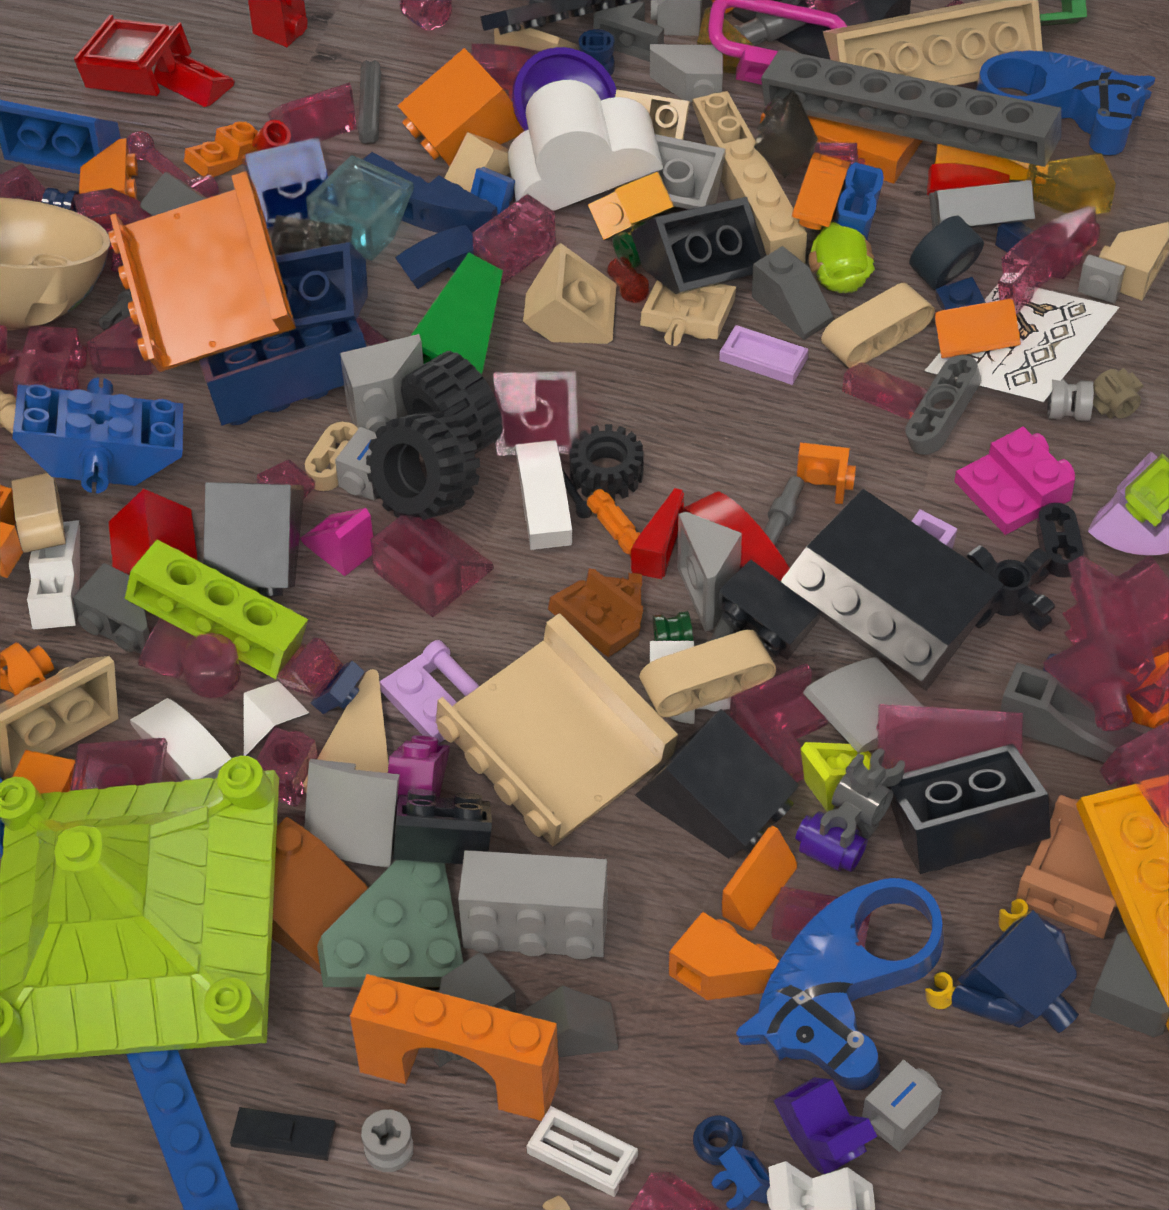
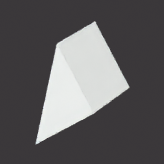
M279 681L244 693V756L274 726L309 714L302 704Z

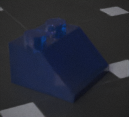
M319 137L247 153L241 157L244 170L247 171L256 186L267 228L337 212Z

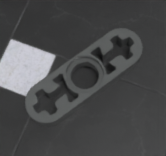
M958 355L948 359L906 425L905 432L910 447L915 453L927 455L938 451L954 429L981 383L979 368L973 357ZM950 399L954 401L946 409L933 408L941 400Z

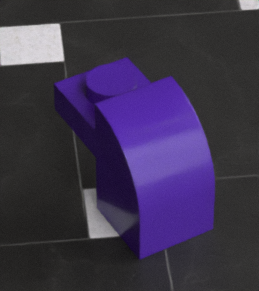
M814 1077L773 1100L792 1139L809 1163L823 1175L831 1173L867 1152L864 1144L877 1137L869 1118L849 1115L832 1079Z

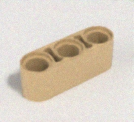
M900 283L832 321L824 330L821 341L848 368L854 369L925 329L931 322L935 310L929 302L907 283Z
M45 473L12 480L15 520L23 553L66 544L62 509L55 477Z
M743 630L658 658L647 664L639 677L658 715L661 717H673L759 688L774 677L776 666L757 632L754 630Z

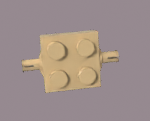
M657 280L641 312L640 325L654 328L660 332H666L664 339L669 345H671L674 339L673 346L681 342L683 334H689L698 339L710 338L717 340L735 301L736 286L716 284L675 294Z

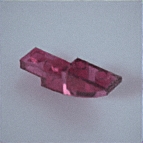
M1087 206L1052 220L1024 237L1002 257L1003 276L998 280L999 300L1013 299L1016 315L1026 303H1030L1037 289L1044 283H1047L1050 277L1064 279L1075 266L1080 264L1082 257L1087 251L1096 245L1100 236V225L1096 223V207Z

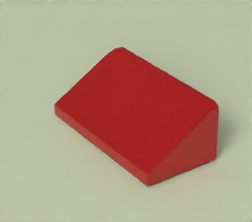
M172 54L175 60L173 72L160 71L157 63L154 71L158 84L203 107L213 104L232 88L235 83L233 78L189 56H181L179 54Z

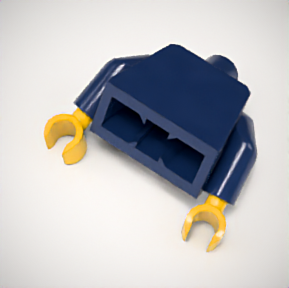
M1022 899L1012 901V914L1008 913L1005 909L999 910L998 923L1003 933L959 976L957 980L961 983L960 985L954 987L951 976L946 972H939L934 975V984L944 990L936 992L931 988L925 989L926 1000L935 1009H945L952 1004L957 1009L1018 1028L1034 1021L1041 1015L1057 1033H1060L1079 1015L1061 995L1077 977V971L1072 965L1065 933L1062 929L1040 917L1034 910L1028 912V905Z

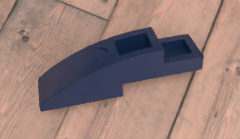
M371 152L362 159L365 188L382 197L383 212L416 227L436 233L466 225L476 239H495L498 236L497 207L489 201L481 199L463 189L459 184L452 183L440 175L430 183H427L421 177L411 174L397 166L393 161L386 160L374 152Z

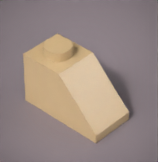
M1169 222L1120 232L1111 247L1106 245L1103 247L1099 258L1126 266L1120 293L1143 300L1169 255Z

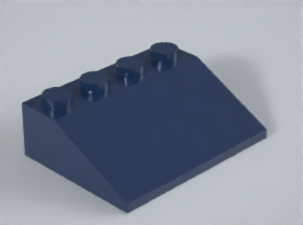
M356 319L279 333L199 359L221 426L226 424L240 425L248 422L253 415L265 411L279 412L288 408L292 402L304 398L308 400L318 399L327 395L329 390L343 386L344 379L340 353L367 346Z

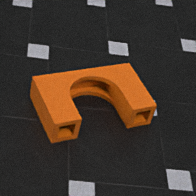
M366 974L350 1015L360 1073L406 1085L419 1048H434L448 1051L471 1060L489 1073L496 1084L498 1110L542 1121L551 1106L559 1082L557 1023Z

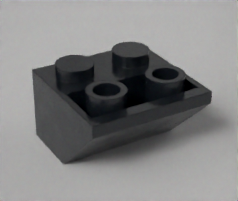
M752 560L748 561L719 591V609L723 611L721 618L738 632L744 628L757 632L769 655L773 658H777L780 654L788 660L820 618V610Z
M426 789L408 790V795L398 794L393 859L463 864L465 850L488 852L492 829L490 801H482L481 795L467 792L455 793L454 798L436 797L434 791Z

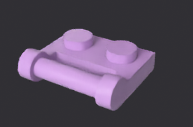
M435 640L427 645L420 656L380 681V689L386 698L422 735L438 738L439 744L445 739L439 733L438 726L435 723L437 700L444 697L451 706L457 702L429 673L438 668L464 696L474 691L479 685L450 656V649L442 641Z

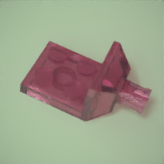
M1082 555L1068 563L1073 581L1070 584V589L1079 604L1082 615L1080 627L1086 638L1043 663L1047 672L1072 692L1093 704L1096 715L1095 721L1098 728L1101 727L1103 731H1117L1127 727L1133 721L1132 711L1128 706L1126 695L1138 689L1153 672L1156 665L1134 587Z

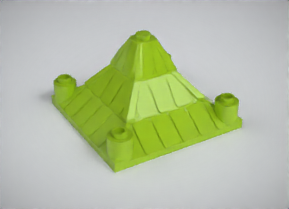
M237 756L224 763L219 770L218 777L215 779L203 778L184 780L182 782L149 783L139 786L127 785L108 787L106 789L73 790L62 793H40L31 781L24 777L15 776L0 783V820L5 824L3 855L0 867V1063L267 1043L279 777L275 770L264 771L256 759L250 756Z

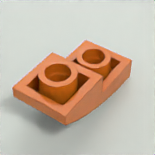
M235 122L232 125L217 128L215 141L204 142L201 145L185 148L184 162L205 179L224 174L259 153L257 148L252 146V141L257 136L258 131L247 122Z

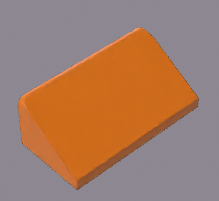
M1013 299L953 308L935 313L941 358L1021 345Z
M775 826L768 827L723 889L722 917L748 931H752L797 869V862L779 829Z

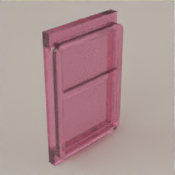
M879 704L878 724L876 725L877 750L880 748L885 750L884 761L881 766L885 769H892L902 760L905 762L904 773L1009 744H1014L1023 757V713Z

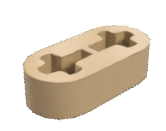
M336 422L324 431L305 461L307 483L310 487L319 491H328L338 486L335 459L358 430L354 424ZM329 463H330V466H331V470H330V469H326L327 466L329 465Z

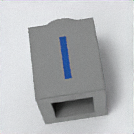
M359 427L335 459L338 485L350 494L361 495L374 501L376 499L373 493L375 486L373 482L368 480L367 473H371L370 466L366 465V457L372 453L368 448L371 439L377 437L375 432Z
M903 1059L865 1098L862 1117L869 1118L875 1132L900 1152L938 1113L942 1090L928 1072L920 1068L915 1069Z

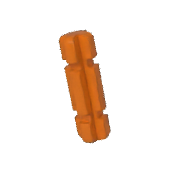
M602 489L595 490L593 495L588 497L587 506L594 514H597L598 520L614 540H618V545L631 557L632 545L640 535V532H636V527L620 507L615 505V501L607 492H604Z

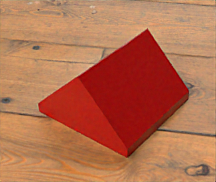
M143 488L108 521L113 567L130 575L131 569L156 540L178 549L198 561L192 510L186 506Z

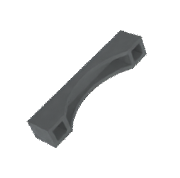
M1018 662L1016 663L1003 695L997 727L1153 779L1169 776V732L1146 727L1119 717L1087 699L1060 676Z

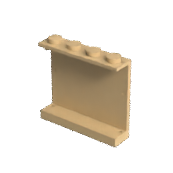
M560 613L546 622L544 640L456 704L451 706L444 697L437 700L435 723L442 737L450 743L454 741L464 751L465 758L470 767L478 774L484 773L494 784V789L499 798L509 806L513 804L524 816L525 824L529 830L537 837L543 836L552 847L668 760L674 753L678 734L658 715Z

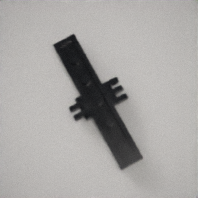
M547 0L480 16L483 31L498 28L500 35L521 30L520 22H523L524 29L546 24L545 16H547L548 23L568 19V11H571L572 17L593 13L591 5H594L595 12L614 8L616 5L614 0ZM617 0V5L622 6L638 2V0Z

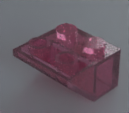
M401 515L370 539L374 572L432 618L494 569L491 561L433 518L423 521L421 517Z

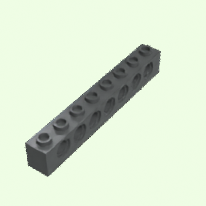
M779 49L761 77L764 104L767 107L1038 166H1046L1061 139L1060 107Z

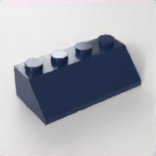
M350 242L276 256L296 326L292 330L357 319L368 297L367 270L365 258Z

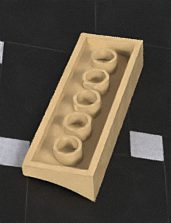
M980 0L823 31L831 60L954 86L978 81L982 65L994 56L1014 51H1043L1038 0Z

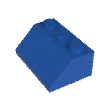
M0 100V145L4 160L80 174V167L115 141L121 139L118 122Z

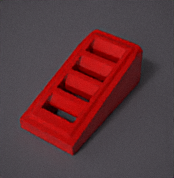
M673 489L632 545V573L657 579L665 577L678 538V514L684 513V493L682 489Z

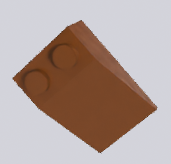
M286 817L277 826L272 939L321 974L317 950L321 936L369 887L319 838L289 817Z

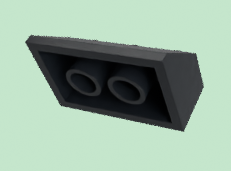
M747 197L655 217L631 231L643 269L675 294L752 276L753 264L767 256Z
M1014 744L906 772L898 784L886 787L893 791L891 807L904 848L920 874L938 871L948 866L985 858L988 855L1028 846L1032 843L1051 838L1048 793Z

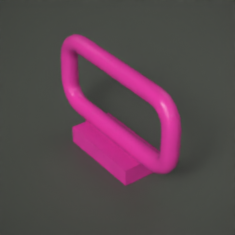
M715 0L710 10L708 33L712 45L718 51L728 56L740 58L736 71V80L762 85L761 77L778 51L736 43L725 38L723 35V22L726 9L734 7L821 25L830 29L847 27V25L835 14L773 0Z

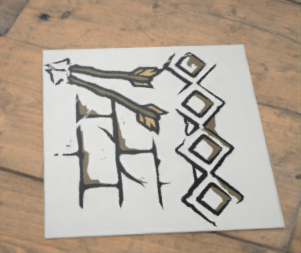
M1001 280L986 297L985 302L1013 299L1021 345L967 354L977 362L981 375L980 386L1044 402L1052 392V379L1058 381L1063 379L1120 307ZM940 352L925 371L938 374L944 363L952 357L941 358Z

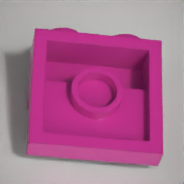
M1023 426L992 442L988 455L957 470L954 482L1004 535H1007L1037 519L1041 508L1050 503L1065 504L1071 501L1075 483V472L1067 460L1061 459L1057 461L1049 453L1048 443L1040 433L1031 435Z

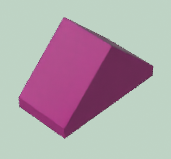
M366 508L331 514L300 538L306 547L343 576L349 574L375 553L371 515Z

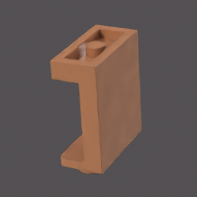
M1060 795L1055 803L1054 812L1050 820L1051 838L1041 841L1031 865L1026 866L1020 880L1016 899L1024 900L1031 911L1034 910L1036 913L1104 939L1117 909V904L1075 805L1079 799H1071Z

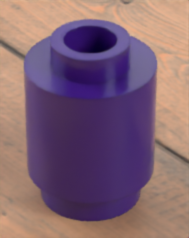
M818 811L814 817L806 815L795 837V840L801 842L799 852L837 871L845 869L853 872L863 856L868 839L860 836L859 830L856 829L852 844L843 848L840 846V839L843 831H845L844 829L833 827L825 836L819 834L820 823L825 813Z

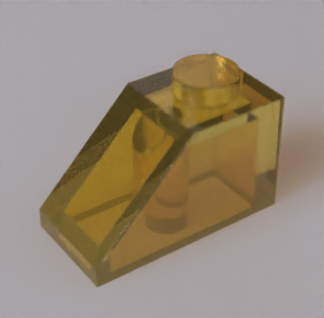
M1102 153L1048 161L1045 167L1029 164L1026 181L1031 180L1034 201L1072 217L1111 211L1116 183Z

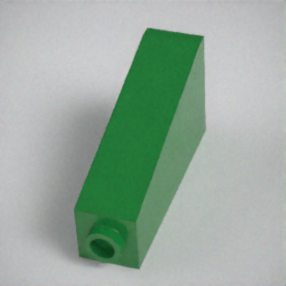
M471 253L466 255L411 334V336L420 335L423 364L446 351H452L467 359L482 375L503 270Z

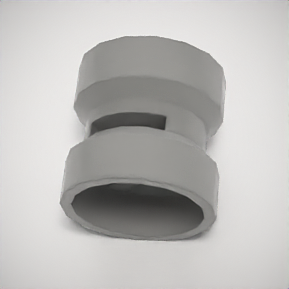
M1052 379V392L1048 396V419L1061 420L1064 416H1072L1076 421L1089 422L1093 407V381L1080 380L1077 384H1068L1064 379L1061 381Z

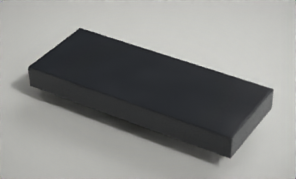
M239 1107L230 1144L231 1147L328 1161L336 1122L335 1120Z

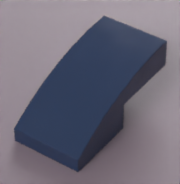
M462 225L432 235L406 249L395 258L416 288L419 289L448 267L455 273L468 253L480 257L486 252L468 227Z

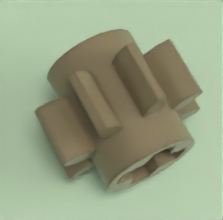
M1122 368L1120 371L1109 369L1099 375L1094 381V392L1097 396L1093 398V405L1101 415L1106 414L1109 419H1112L1114 416L1121 419L1130 416L1140 406L1141 397L1137 392L1144 386L1133 372L1128 373L1125 368Z

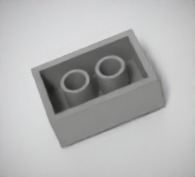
M464 851L458 897L463 948L473 949L477 952L481 951L482 953H493L497 950L514 951L527 956H540L545 953L567 955L574 959H587L591 956L604 957L608 912L607 859Z

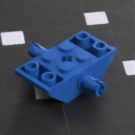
M96 377L88 383L87 391L81 389L72 391L53 389L38 384L30 386L18 384L12 439L51 477L81 480L84 490L92 493V482H96V493H101L107 489L109 483L136 486L182 457L183 403H174L166 399L148 400L131 398L124 394L112 395L113 384L104 378L103 388H100V377Z

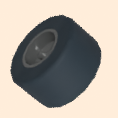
M951 216L935 226L920 241L911 254L909 264L936 290V288L945 286L970 268L982 252L984 241L960 216Z

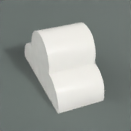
M560 80L549 83L532 95L526 107L528 130L515 138L508 151L511 178L515 180L514 193L517 209L523 223L663 169L652 120L647 109L639 102L629 98L615 97L600 100L593 88L575 80Z

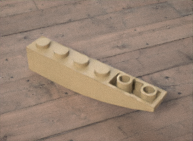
M728 91L693 99V107L707 145L725 148L726 154L721 181L730 200L742 197L748 198L766 255L783 246L805 264L807 232L799 224V219L791 217L793 207Z

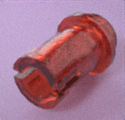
M620 257L622 264L617 258L613 259L608 265L607 273L620 287V295L623 299L633 303L644 300L649 293L648 279L644 275L638 274L626 257Z

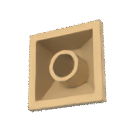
M560 243L554 248L526 293L523 322L533 331L540 333L551 342L608 344L613 340L616 283Z

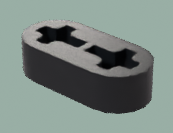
M1047 504L1041 508L1036 525L1039 547L1053 557L1052 561L1044 567L1050 571V574L1056 577H1071L1078 573L1081 568L1084 553L1077 517L1074 510L1065 504ZM1053 521H1057L1058 525L1062 527L1061 532H1056ZM1058 548H1063L1064 556L1068 560L1062 559L1061 554H1057Z

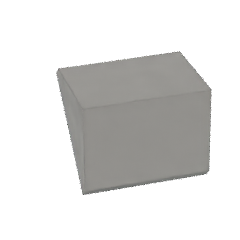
M655 134L663 169L656 172H659L673 205L694 209L716 204L726 154L725 148Z
M684 512L678 514L677 568L706 632L714 629L723 614V611L719 609L720 589L740 570L742 533Z

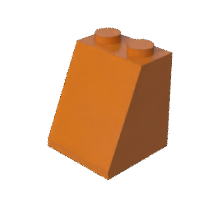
M465 48L397 105L407 117L402 121V124L415 139L422 135L424 140L420 144L434 160L440 156L449 167L467 132L493 140L500 145L515 139L524 132L515 115L513 102L503 88Z

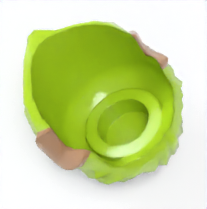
M831 222L830 226L824 227L813 241L811 253L809 254V265L811 272L817 275L820 284L824 288L839 294L853 293L858 288L863 287L866 279L875 270L873 265L875 257L871 244L863 234L856 229Z

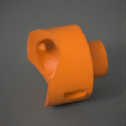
M15 642L1 651L0 689L12 692L16 696L24 689L45 681L44 676L55 669L45 650L38 645L27 652L19 643Z

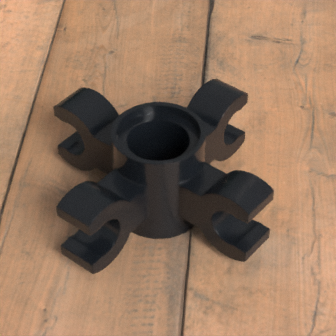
M980 545L967 554V558L973 564L1004 584V588L975 625L978 629L985 626L995 613L1002 616H1015L1022 613L1027 622L1038 631H1041L1052 622V618L1047 614L1055 609V604L1048 597L1041 594L1037 595L1029 587L1034 583H1040L1049 575L1050 571L1044 566L1050 563L1053 557L1041 548H1037L1023 563L1012 559L997 563L991 553Z

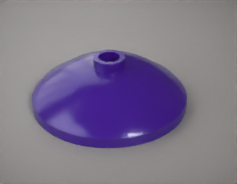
M555 47L538 52L521 67L514 81L512 101L518 122L524 131L528 130L526 119L528 101L541 87L555 81H580L593 88L600 100L615 98L617 88L610 74L596 59L576 49Z

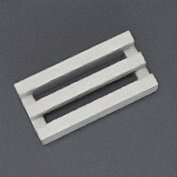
M550 1106L527 1144V1154L615 1197L621 1180L624 1181L628 1174L629 1166L634 1164L638 1157V1148ZM554 1125L619 1157L620 1160L617 1163L578 1141H573L550 1130V1128ZM543 1141H545V1142H547V1143H549V1144H551V1145H553V1146H555V1147H557V1148H559V1149H561V1150H563V1151H565V1152H567V1153H569V1154H571V1155H573V1156H575V1157H577V1158H579V1159H581V1160H583V1161H585V1162H587V1163H589V1164H591V1165H593V1166H595V1167H597V1168H599V1169H601V1170H603V1171H605V1172H607V1173H609V1174H611V1175L605 1174V1173H603V1172H601V1171H599V1170H597V1169H595V1168H593V1167H591V1166H589V1165H587V1164H585V1163H583V1162H581V1161H579V1160H577V1159H575V1158H573V1157H571V1156H569V1155H567V1154H565V1153H563V1152H561V1151H559V1150H557V1149H555V1148H553V1147H551V1146H549V1145L543 1143Z

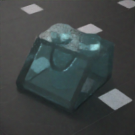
M351 155L306 198L310 232L334 244L350 242L364 258L372 261L394 239L413 192L414 184Z

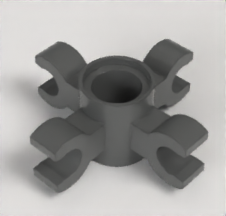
M880 748L871 755L868 770L863 764L864 756L858 753L847 766L846 774L840 780L833 794L832 804L839 809L830 810L823 815L819 834L825 836L833 827L844 829L845 831H843L840 839V846L846 848L854 841L857 825L862 831L861 836L869 839L878 828L879 822L887 812L893 798V791L886 787L894 786L902 780L905 762L900 760L894 768L885 769L881 766L884 761L885 750Z

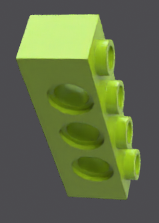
M159 540L154 542L130 571L125 594L126 600L274 679L279 676L300 648L308 622L307 618ZM227 641L232 642V648L227 645L229 643Z

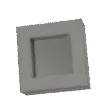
M1088 254L1083 263L1078 292L1115 304L1120 294L1126 266Z

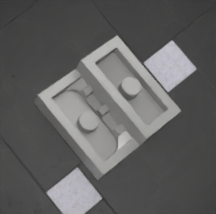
M877 657L861 660L833 671L807 686L803 692L858 753L888 747L895 734L922 729L932 716Z
M310 759L304 829L319 838L341 860L389 868L393 861L400 774L356 770V764Z

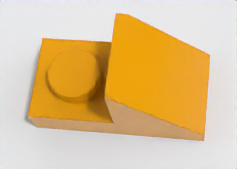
M655 172L616 188L615 192L588 204V207L603 240L631 228L639 222H644L673 208L674 205L659 172Z

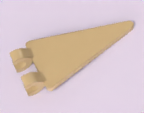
M370 669L365 673L358 686V694L347 705L317 760L356 764V770L388 773L389 763L379 673L377 670ZM307 775V777H306V779H305V781H304V783H303L304 791H305L306 794H307L308 775Z

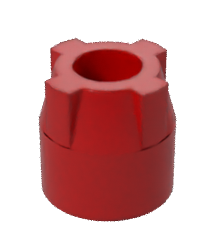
M269 120L253 139L252 146L257 148L264 159H271L273 155L280 153L290 142V130L279 120Z

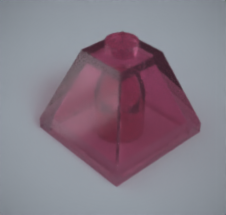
M494 372V396L503 421V433L500 434L501 437L496 441L497 455H516L515 445L553 440H556L559 453H569L570 448H572V441L574 438L578 439L576 372Z

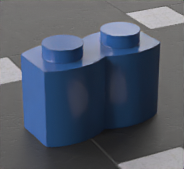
M856 162L849 167L833 222L841 226L856 229L865 236L866 240L869 236L883 185L884 176L881 169Z

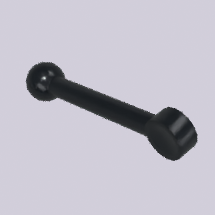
M562 468L565 487L576 504L577 516L584 519L589 518L592 515V511L587 506V501L581 498Z

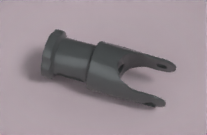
M782 0L780 2L798 5L801 0ZM758 12L756 13V18L740 26L735 24L730 26L729 32L733 42L756 46L764 41L772 42L807 23Z

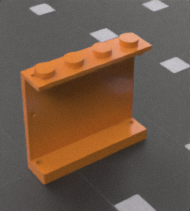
M247 171L231 176L235 190L124 225L116 213L110 215L114 230L108 232L114 252L116 254L120 253L123 266L118 267L119 276L126 290L130 289L133 299L132 302H128L129 313L133 323L140 325L143 336L137 339L139 350L144 361L150 360L159 372L296 328L256 186Z

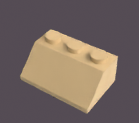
M110 656L86 658L71 667L60 670L56 675L45 681L24 689L18 695L0 704V776L3 780L13 777L25 750L54 755L118 720L115 666Z

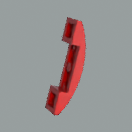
M717 491L684 507V512L742 533L740 569L748 561L752 560L779 581L782 580L790 569L778 549L756 521L740 505L725 494Z

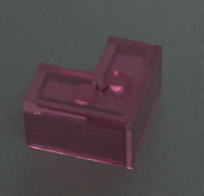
M807 663L738 693L730 699V717L796 782L804 779L801 746L796 739L828 725V720L803 694L806 687L811 684L812 670Z

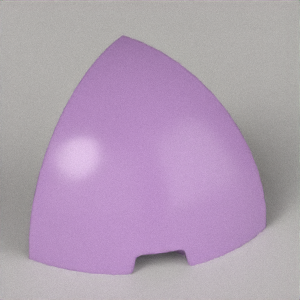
M1150 452L1119 484L1114 497L1104 507L1100 508L1088 530L1099 541L1126 553L1137 555L1169 553V509L1162 515V521L1154 527L1148 520L1143 523L1138 521L1125 506L1128 502L1125 499V488L1157 458L1153 452Z

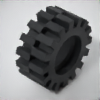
M605 424V430L600 431L598 425L591 427V434L583 430L579 433V439L574 438L572 441V448L569 451L570 478L573 480L576 490L581 488V494L585 497H588L591 492L594 493L597 489H602L614 501L615 494L618 493L624 499L628 497V489L635 492L638 489V482L642 483L644 466L643 445L640 440L636 441V435L632 431L626 436V428L619 426L617 431H612V424ZM602 458H612L621 462L619 465L610 468L598 467L592 464L594 461Z

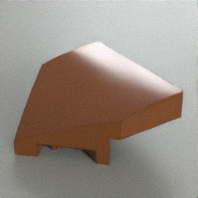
M588 568L586 581L579 580L551 596L548 610L555 616L560 613L586 641L609 658L639 636L643 606H641L642 574L628 573L627 579L623 577L615 578L603 576L596 569Z

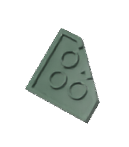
M396 860L321 936L317 945L323 987H362L366 974L416 987H440L442 977L463 964L445 863Z

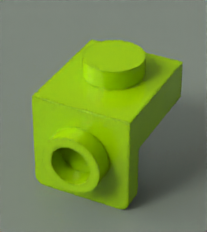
M1163 453L1125 488V499L1128 501L1125 506L1138 521L1143 523L1148 520L1154 527L1162 521V515L1169 509V459Z

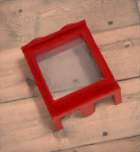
M109 15L74 57V61L86 88L158 96L160 89L151 69L154 64L157 63L160 71L171 73L175 69V60L172 53L189 56L192 51L181 22L174 26H169L166 24L114 19L113 15Z

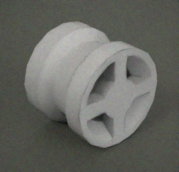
M392 1109L380 1110L370 1115L362 1126L361 1137L364 1144V1153L368 1163L376 1170L394 1172L402 1169L409 1163L413 1155L414 1145L411 1137V1126L408 1119L402 1113ZM388 1133L387 1138L380 1141L379 1138Z

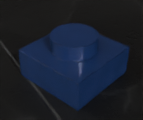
M973 277L936 288V299L942 310L986 303Z
M352 660L331 673L310 703L322 714L337 706L342 709L345 708L358 694L359 688L355 685L365 671Z

